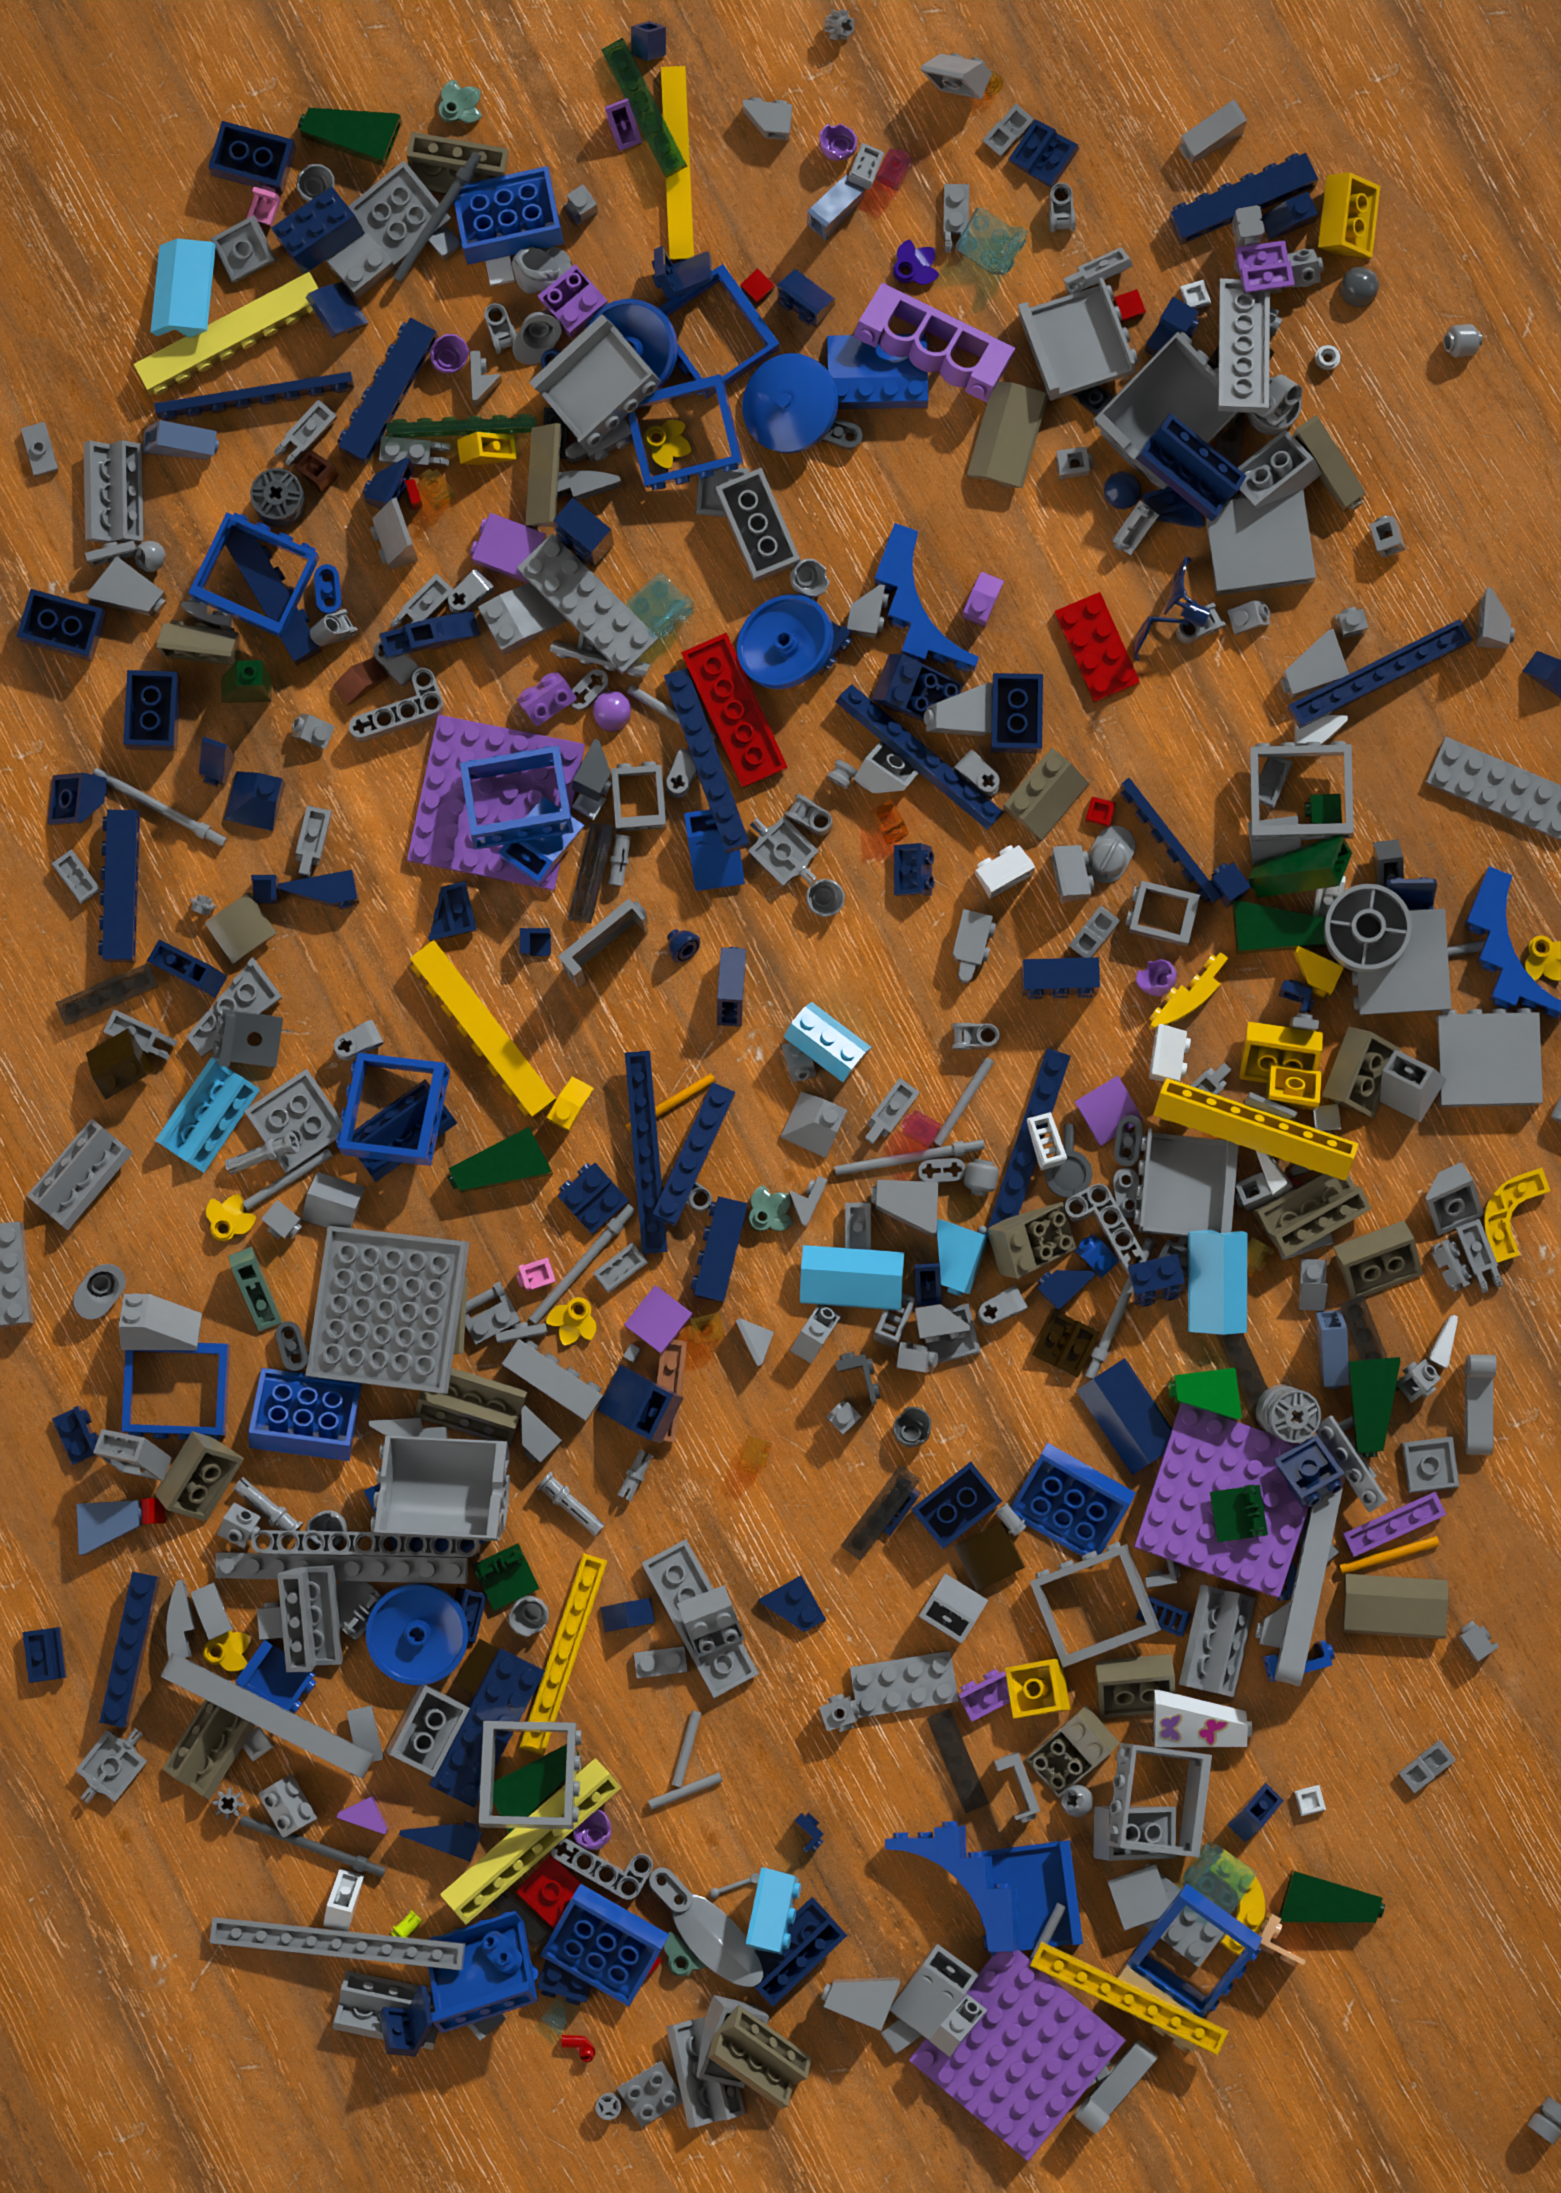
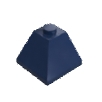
M405 457L375 474L372 481L368 480L362 492L365 494V502L379 509H382L394 498H397L399 503L406 488L405 481L409 480L414 472L411 460Z
M236 771L224 820L274 831L285 787L284 780L262 773Z
M87 773L53 775L47 824L82 823L104 803L107 791V778Z

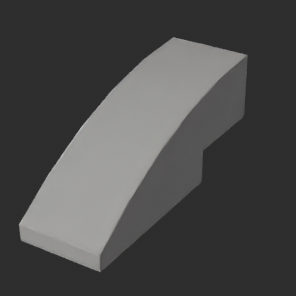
M589 470L559 472L557 498L572 493L573 498L576 501H580L621 487V480L619 476L605 472Z
M421 1418L369 1421L370 1427L386 1436L448 1439L447 1427L422 1428Z
M183 1579L176 1582L168 1609L166 1638L169 1658L172 1653L183 1658L192 1657L187 1632L196 1630L186 1582Z

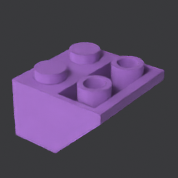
M576 264L538 295L546 310L552 317L558 320L561 329L571 340L586 328L590 319L598 310L608 304L606 298Z

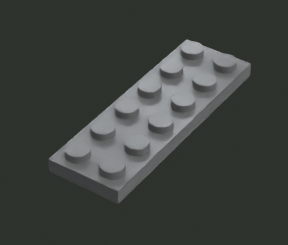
M1220 278L1218 411L1268 413L1270 290L1245 293L1241 279Z
M553 533L517 566V570L622 674L658 641V637Z
M1444 738L1425 784L1561 841V785L1451 738Z
M687 1539L642 1562L648 1577L713 1698L759 1674L742 1641L699 1658L697 1657L677 1603L713 1590Z

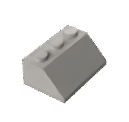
M419 1685L386 1752L435 1777L470 1708L428 1685Z

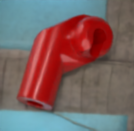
M562 2035L561 2047L575 2048L583 2062L588 2063L594 2059L596 2054L595 2047L586 2036Z

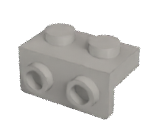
M293 1774L274 1783L258 1794L283 1838L317 1819Z

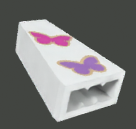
M1154 1690L1153 1736L1155 1747H1247V1737H1252V1721H1247L1246 1711L1161 1690Z

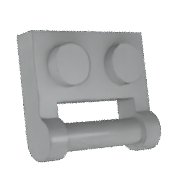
M500 1281L494 1283V1287L466 1301L465 1325L476 1345L495 1336V1333L502 1332L512 1325L521 1322ZM497 1296L500 1297L501 1303L470 1318L469 1311Z

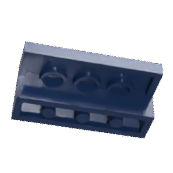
M1172 413L1164 419L1136 456L1140 463L1211 522L1218 516L1226 501L1237 493L1247 477Z
M425 1079L355 1129L352 1142L417 1150L430 1090V1084ZM443 1105L437 1138L457 1124V1121L445 1105ZM358 1157L375 1182L402 1164L401 1162Z
M1126 1358L1076 1390L1132 1475L1164 1455L1172 1427Z
M813 1896L796 1911L794 1924H790L788 1934H791L790 1946L788 1950H784V1955L755 1950L763 1970L762 1981L755 1986V1989L772 2007L848 1936Z

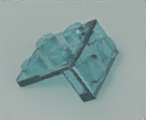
M978 207L959 238L956 249L990 274L1005 275L1013 267V259L1017 252L1025 245V237L1028 231L1021 226L1010 227L986 209Z
M658 573L626 602V606L658 637V640L661 637L666 638L675 629L674 626L682 620L684 622L694 612V602L688 595L684 596L664 573Z
M1209 1841L1207 1845L1204 1844L1200 1848V1856L1194 1866H1189L1183 1875L1185 1880L1182 1884L1185 1886L1187 1883L1224 1911L1231 1914L1256 1877V1871Z

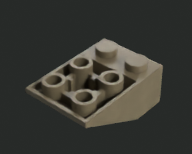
M1063 1202L1007 1218L987 1228L1000 1275L1018 1279L1076 1249Z
M1085 1705L1025 1760L1058 1797H1061L1068 1787L1075 1785L1110 1755L1120 1742L1089 1707Z

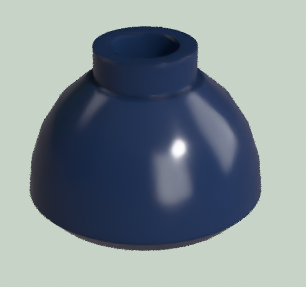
M675 929L667 936L669 941L668 951L670 957L676 963L691 959L700 947V937L691 931Z

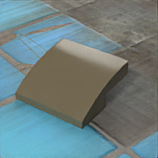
M250 893L240 897L205 923L232 964L238 963L254 949L260 948L277 934Z

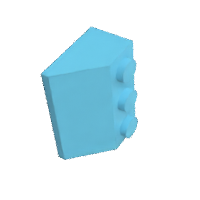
M813 1002L802 1009L783 1036L842 1082L847 1079L872 1048Z
M761 1867L746 1944L751 1948L784 1955L785 1949H789L791 1934H788L789 1926L794 1924L796 1909L793 1908L795 1898H799L801 1893V1883H798L799 1879L796 1876Z

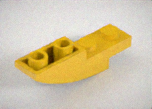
M1221 952L1217 957L1212 954L1203 966L1207 970L1201 977L1196 974L1188 984L1191 988L1190 991L1182 985L1178 990L1173 987L1165 997L1168 1003L1162 1010L1157 1007L1149 1019L1152 1023L1149 1028L1155 1030L1159 1024L1168 1026L1195 1011L1208 1000L1220 986V983L1214 979V976L1228 960V957Z

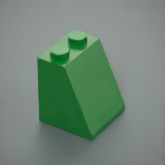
M1235 1368L1174 1375L1171 1377V1381L1167 1383L1169 1398H1174V1403L1180 1405L1182 1403L1233 1421L1242 1419Z

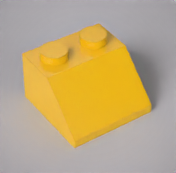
M1271 1064L1266 1087V1099L1282 1106L1316 1111L1320 1104L1321 1072Z
M1050 1659L1005 1668L1013 1719L1070 1710L1065 1674L1060 1659Z

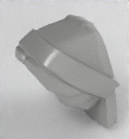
M557 246L543 249L534 247L521 249L512 262L516 282L526 294L544 291L572 267L569 256Z

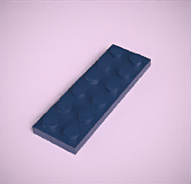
M499 1647L468 1706L470 1709L435 1777L432 1776L428 1785L475 1808L480 1798L483 1721L519 1722L545 1670ZM496 1731L495 1767L514 1731Z

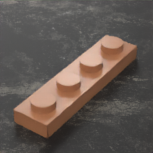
M673 1340L663 1354L660 1353L657 1384L681 1396L688 1341ZM680 1407L663 1441L676 1443Z

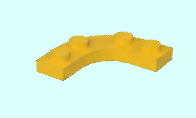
M1543 1168L1511 1178L1503 1183L1488 1201L1483 1220L1484 1231L1497 1263L1520 1255L1511 1231L1510 1220L1512 1212L1521 1202L1550 1192Z
M1222 1848L1207 1868V1871L1225 1883L1234 1892L1237 1900L1235 1919L1258 1934L1265 1916V1898L1262 1887L1257 1877L1245 1864ZM1227 1934L1220 1941L1222 1945L1237 1956L1245 1948Z

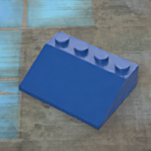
M548 166L464 184L454 199L462 247L468 265L515 255L521 249H527L528 247L543 249L564 244Z
M895 334V335L900 336V337H909V336H912L913 334ZM924 334L920 344L927 350L926 334ZM854 335L827 336L828 371L837 387L838 409L928 408V372L915 367L910 361L909 355L905 357L889 355L881 349L879 344L875 348L854 338Z
M262 1368L248 1432L249 1448L350 1461L362 1383L309 1377L305 1373Z
M1047 1442L1010 1508L1020 1520H1025L1024 1524L1080 1556L1095 1550L1097 1555L1104 1551L1136 1493Z
M580 1884L540 1956L630 2007L670 1934Z

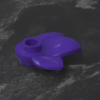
M911 240L903 242L897 250L898 261L893 267L895 279L901 283L914 281L920 285H926L935 281L939 277V273L931 267L935 258V248L922 247L915 249ZM908 268L910 273L903 275L901 269Z

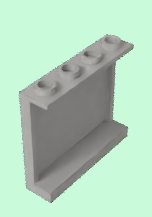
M1103 277L1099 278V286L1029 308L1028 302L1018 304V316L1050 401L1135 374V364L1138 363V358L1135 350H1130L1127 342H1130L1127 328L1121 327L1120 321L1122 316L1119 307L1113 306L1112 299H1114L1111 286L1105 285Z
M601 314L529 383L546 399L578 438L577 441L590 450L598 445L610 430L615 429L628 413L636 410L642 400L653 394L657 386L662 382L612 322Z
M1303 490L1259 508H1256L1244 494L1235 495L1232 497V500L1226 501L1222 510L1212 522L1205 517L1215 580V596L1314 583L1316 573Z
M630 899L626 900L558 956L563 971L578 989L586 983L581 966L636 922L645 934L648 933V919L646 911L638 901L633 903Z
M1445 909L1409 911L1412 921V933L1408 946L1401 958L1395 964L1380 972L1358 973L1352 971V985L1357 986L1358 995L1353 996L1354 1011H1359V1017L1371 1014L1438 1010L1442 1012L1444 1010H1451ZM1362 918L1356 923L1358 933L1365 938H1373L1380 933L1379 924L1372 918Z
M1532 1008L1517 1009V1013H1507V1009H1493L1492 1013L1482 1014L1480 1009L1467 1010V1014H1457V1010H1444L1442 1015L1435 1017V1021L1438 1024L1439 1073L1446 1078L1438 1097L1439 1108L1531 1106L1543 1103L1539 1012H1532Z
M1148 1128L1146 1136L1142 1135L1140 1150L1145 1152L1144 1160L1139 1161L1138 1175H1142V1185L1138 1184L1136 1199L1140 1200V1209H1135L1134 1224H1138V1232L1188 1237V1231L1213 1230L1219 1233L1231 1232L1238 1145L1227 1140L1152 1133V1129Z

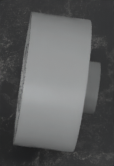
M1376 884L1356 885L1342 892L1331 904L1324 924L1325 942L1333 958L1345 968L1358 973H1376L1395 964L1405 952L1412 933L1411 916L1404 901L1392 890ZM1368 917L1376 920L1380 927V933L1373 938L1361 936L1356 928V923L1360 919Z

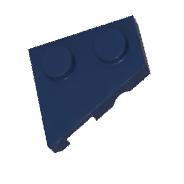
M1171 487L1142 494L1143 502L1160 515L1156 521L1199 529L1204 527L1200 512Z
M466 881L440 888L438 904L435 908L434 920L428 936L430 942L477 931Z
M801 1575L759 1599L760 1603L803 1632L826 1620Z

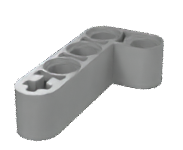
M419 668L414 672L412 682L417 696L352 718L349 723V731L353 738L357 741L365 742L441 715L444 710V703L432 671L427 668ZM422 676H428L431 678L429 685L422 687L418 685V679ZM430 699H435L439 702L438 707L434 710H429L425 707ZM407 707L415 709V714L410 718L402 716V711ZM383 715L391 717V722L387 726L378 724L379 718ZM371 719H373V723L376 727L375 730L372 729L371 723L369 721ZM359 724L365 727L362 734L357 730Z
M1092 1185L1071 1196L1066 1201L1065 1211L1070 1221L1081 1222L1093 1215L1096 1217L1128 1275V1266L1131 1262L1128 1254L1130 1251H1132L1135 1261L1140 1260L1139 1263L1146 1261L1140 1245L1112 1194L1105 1185ZM1096 1192H1102L1106 1199L1103 1202L1097 1203L1092 1199V1195ZM1073 1204H1080L1084 1210L1080 1214H1073L1069 1208ZM1107 1214H1114L1118 1221L1110 1225L1104 1221V1217ZM1119 1236H1126L1129 1238L1130 1243L1122 1247L1116 1243V1239Z
M1469 1354L1465 1358L1466 1455H1492L1493 1378L1496 1377V1355Z
M567 1837L558 1844L561 1845L563 1842H566L567 1850L572 1853L575 1848L579 1849L572 1863L568 1861L571 1856L567 1853L557 1854L559 1849L556 1846L551 1850V1854L556 1860L626 1900L633 1899L639 1894L653 1869V1860L648 1854L639 1853L635 1855L624 1871L590 1850L582 1848ZM585 1854L591 1858L592 1864L589 1868L583 1869L579 1867L577 1860L580 1855ZM638 1858H644L648 1861L649 1868L647 1871L638 1872L635 1869L634 1863ZM608 1867L613 1871L614 1877L611 1881L605 1882L600 1878L599 1873L602 1868ZM626 1880L633 1881L636 1885V1891L631 1895H627L622 1891V1883Z
M1138 2038L1109 2071L1110 2074L1103 2078L1074 2113L1075 2118L1092 2133L1097 2134L1109 2120V2115L1152 2066L1159 2055Z

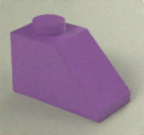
M981 572L972 589L962 618L986 627L1004 581Z

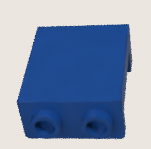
M268 1640L262 1642L235 1681L241 1687L294 1714L302 1704L299 1699L304 1692L309 1694L317 1683L313 1680L316 1677L314 1672H286L285 1652Z
M1325 1640L1316 1642L1319 1657L1306 1660L1304 1673L1332 1666L1331 1660L1335 1659L1331 1644H1326ZM1276 1654L1263 1656L1262 1660L1268 1681L1275 1682L1277 1656Z

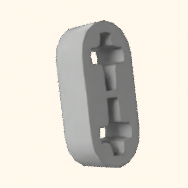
M599 669L592 670L572 689L573 693L579 696L585 691L588 692L584 696V704L580 702L577 704L572 702L570 704L574 710H586L597 699V696L607 689L609 682L606 673ZM593 676L596 678L603 677L601 680L603 685L601 687L595 685L591 690L589 689L593 684Z
M956 1158L926 1160L920 1164L918 1176L924 1182H957L964 1177L966 1167L963 1161ZM952 1163H956V1166L961 1168L962 1172H958L957 1177H953L951 1172L943 1173V1169L951 1168ZM927 1165H931L932 1169H940V1173H934L932 1178L929 1179L927 1174H922V1170H925Z

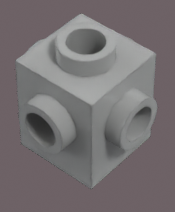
M1301 249L1295 253L1287 254L1288 261H1291L1295 283L1291 288L1308 287L1321 282L1320 273L1324 272L1321 257L1317 258L1314 249Z
M1424 1359L1419 1364L1413 1361L1402 1371L1405 1375L1397 1381L1396 1385L1412 1403L1421 1395L1426 1398L1436 1390L1434 1384L1441 1377L1437 1374L1435 1368Z
M233 1503L223 1518L217 1535L245 1548L249 1540L252 1539V1536L260 1531L261 1528L257 1527L261 1516Z
M842 1693L828 1698L829 1703L819 1707L827 1731L838 1728L839 1732L854 1728L853 1722L858 1720L857 1715L860 1714L856 1700L851 1701L850 1696L844 1698ZM838 1709L844 1711V1717H840L837 1714Z

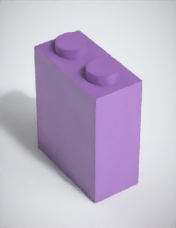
M490 513L488 519L484 518L480 525L479 532L482 534L479 542L474 541L470 555L473 556V563L523 583H530L517 570V566L547 539L546 533Z

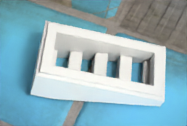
M1051 1112L1028 1118L1027 1124L1040 1169L1045 1170L1064 1164L1067 1156ZM1044 1123L1048 1124V1127L1038 1130L1036 1128L1037 1125H1041ZM1050 1133L1051 1137L1040 1139L1039 1137L1040 1135ZM1053 1143L1054 1147L1043 1148V1145ZM1054 1153L1056 1154V1156L1051 1157V1158H1047V1157H1046L1047 1155H1050V1154H1054Z
M1256 1151L1272 1195L1277 1198L1292 1189L1293 1184L1271 1155Z
M1455 1315L1448 1316L1427 1357V1361L1442 1369H1447L1449 1366L1458 1317Z

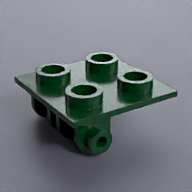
M1252 1484L1240 1488L1209 1492L1218 1543L1268 1535L1260 1485Z
M519 1543L473 1564L476 1576L481 1582L494 1611L540 1589Z

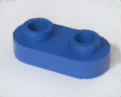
M323 564L314 573L315 594L318 609L323 614L328 615L336 613L342 606L341 585L337 569L330 564ZM331 575L332 579L330 582H324L323 577ZM328 599L334 600V604L330 607L325 605Z
M491 1931L485 1935L482 1941V1951L496 1968L505 1974L517 1972L522 1964V1955L512 1942L498 1931Z

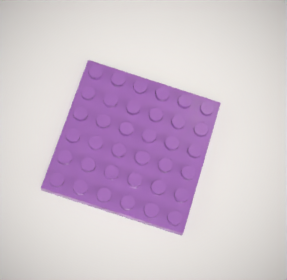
M438 715L407 861L555 891L561 859L542 885L539 886L499 857L498 852L503 845L474 850L460 763L473 759L479 760L496 755H507L519 751H530L559 745L571 813L576 792L571 789L572 782L582 764L585 744ZM555 766L471 780L477 826L526 818L543 797L561 808Z
M1181 1403L1133 1548L1279 1598L1309 1506L1308 1504L1303 1507L1300 1506L1288 1489V1483L1274 1465V1459L1300 1444L1284 1441L1262 1430ZM1252 1484L1260 1485L1268 1535L1218 1543L1209 1492L1240 1488Z
M1020 1950L1012 1952H996L979 1972V1975L966 1994L987 2009V2011L951 2057L946 2055L928 2039H925L909 2061L1029 2161L1126 2039L1051 1976L1031 1967L1032 1961Z

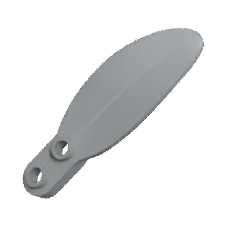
M660 1867L652 1871L648 1879L650 1888L671 1910L673 1921L680 1936L696 1957L713 1972L736 1985L754 1987L760 1984L763 1978L760 1960L754 1949L746 1944L747 1938L739 1927L713 1903L701 1896L690 1893L669 1869ZM659 1876L665 1878V1885L660 1886L657 1884ZM676 1895H680L683 1898L681 1905H677L674 1902Z

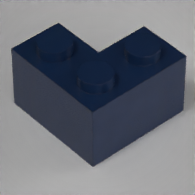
M1172 297L1160 317L1159 324L1148 340L1144 351L1154 356L1176 332L1179 334L1183 332L1192 339L1198 328L1199 320H1197L1199 311Z

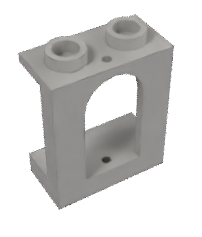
M1015 1752L993 1760L997 1771L1013 1766L1028 1810L1014 1814V1819H1020L1024 1823L1037 1818L1035 1813L1040 1812L1020 1754Z

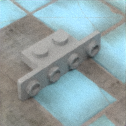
M581 633L578 645L554 640L550 646L549 651L554 652L560 658L573 657L579 659L584 664L591 665L597 663L603 665L607 670H618ZM636 661L627 670V673L635 677L646 676L650 664Z
M1329 1416L1321 1421L1316 1434L1345 1473V1478L1366 1510L1371 1512L1387 1502L1386 1496L1374 1480L1377 1477L1367 1460L1362 1457V1453L1356 1452L1355 1442L1349 1434L1345 1436L1333 1416Z

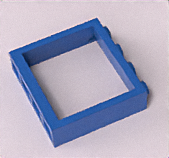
M724 264L712 271L713 279L706 286L690 290L680 297H673L658 308L668 317L718 282L721 283L765 345V348L723 376L726 387L780 350V343ZM677 343V359L679 360L677 365L684 375L689 374L693 381L703 379ZM714 389L698 393V395L703 394L708 399L717 392Z
M718 374L656 390L653 394L642 400L636 409L716 389L731 457L651 477L636 411L634 410L627 414L643 483L646 488H651L652 491L666 488L667 483L675 482L676 485L690 482L691 477L709 478L714 476L715 471L723 469L724 473L737 470L738 465L744 464L723 376Z
M226 512L188 593L192 599L282 639L320 557L315 552L316 549L303 542L302 545L292 542L293 538L285 533L280 532L277 535L270 532L271 528L263 523L257 522L255 525L248 522V518L242 514L234 513L232 515ZM233 527L307 560V564L279 622L204 589Z
M559 745L530 751H519L507 755H496L479 760L473 759L460 763L474 850L574 833ZM555 766L562 808L561 812L477 826L471 780Z
M358 1053L357 1059L353 1061L351 1067L352 1083L347 1086L346 1090L347 1107L343 1108L341 1114L342 1131L338 1132L336 1138V1145L344 1156L431 1166L450 1076V1070L446 1063ZM367 1066L433 1074L417 1150L352 1142Z
M198 1343L197 1350H125L121 1432L138 1437H143V1433H150L156 1439H169V1434H179V1439L187 1440L192 1431L210 1436L218 1441L219 1436H226L230 1345L223 1343ZM135 1352L219 1355L216 1427L131 1424Z
M1186 1883L1134 1949L1126 1965L1195 2015L1203 2018L1208 2011L1212 2012L1217 2008L1220 2003L1218 1998L1221 1994L1226 1996L1234 1985L1232 1983L1235 1977L1237 1979L1242 1977L1247 1969L1245 1964L1249 1960L1254 1962L1261 1951L1258 1946L1262 1937ZM1185 1905L1245 1947L1206 1997L1147 1955Z

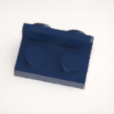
M922 843L894 845V895L932 896V889L934 888V877L932 875L934 853L931 846Z
M75 1406L72 1410L52 1418L72 1465L96 1455L93 1452L99 1435L97 1432L93 1433L89 1426V1423H92V1419L87 1409L82 1410L81 1406Z
M546 1959L537 1988L542 1990L541 1994L544 1996L556 1998V1994L566 1997V2002L580 2006L581 2002H587L592 1985Z

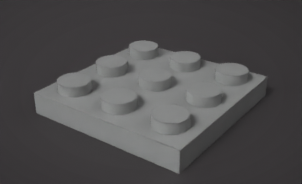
M403 160L348 207L364 230L378 243L393 261L394 266H396L407 256L439 206V202ZM447 212L433 234L451 220Z
M305 1069L244 1110L265 1142L270 1138H280L288 1131H292L296 1135L300 1146L299 1151L282 1155L277 1160L286 1174L335 1142L337 1134L342 1131L343 1126L341 1118L308 1069Z

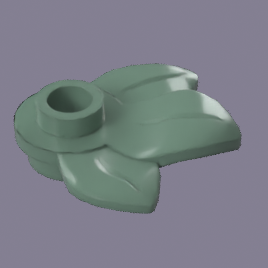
M456 80L449 81L441 91L442 101L438 108L440 117L448 123L459 120L470 124L478 121L482 114L475 106L480 100L481 91L471 86L460 88ZM447 107H451V108H453V109H455V110H454V111H449V110L447 109Z
M764 1185L754 1191L750 1199L752 1210L749 1214V1223L754 1229L765 1231L770 1228L775 1231H784L793 1224V1220L785 1214L791 1204V1196L789 1194L779 1192L770 1195ZM763 1214L766 1220L760 1221L758 1215Z
M672 1932L668 1933L670 1935L664 1944V1951L669 1956L668 1965L673 1974L685 1976L692 1969H703L706 1967L690 1950L682 1937ZM679 1958H683L686 1961V1966L679 1968L676 1965V1961Z

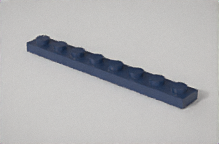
M351 372L159 402L154 403L158 419L162 418L164 421L177 419L179 415L187 414L188 417L202 415L204 411L210 410L213 413H220L226 411V408L235 406L237 409H245L251 407L253 403L260 402L261 405H270L275 403V400L284 398L286 401H295L300 399V396L309 394L310 397H319L328 391L344 393L349 391V388L354 387V381Z
M1458 619L1289 704L1287 709L1299 729L1470 644L1473 639L1462 621Z
M688 668L664 675V680L725 853L728 854L750 847Z
M851 684L839 695L835 701L839 706L988 830L1002 816L1004 812L855 686Z
M1049 1048L1046 1049L988 1228L1007 1218L1019 1215L1037 1161L1027 1119L1049 1112L1052 1114L1071 1057L1070 1055ZM1048 1124L1037 1125L1036 1128L1037 1130L1046 1128ZM1045 1134L1040 1135V1139H1043Z
M650 1050L625 1053L642 1254L668 1252L666 1223L652 1217L663 1189Z

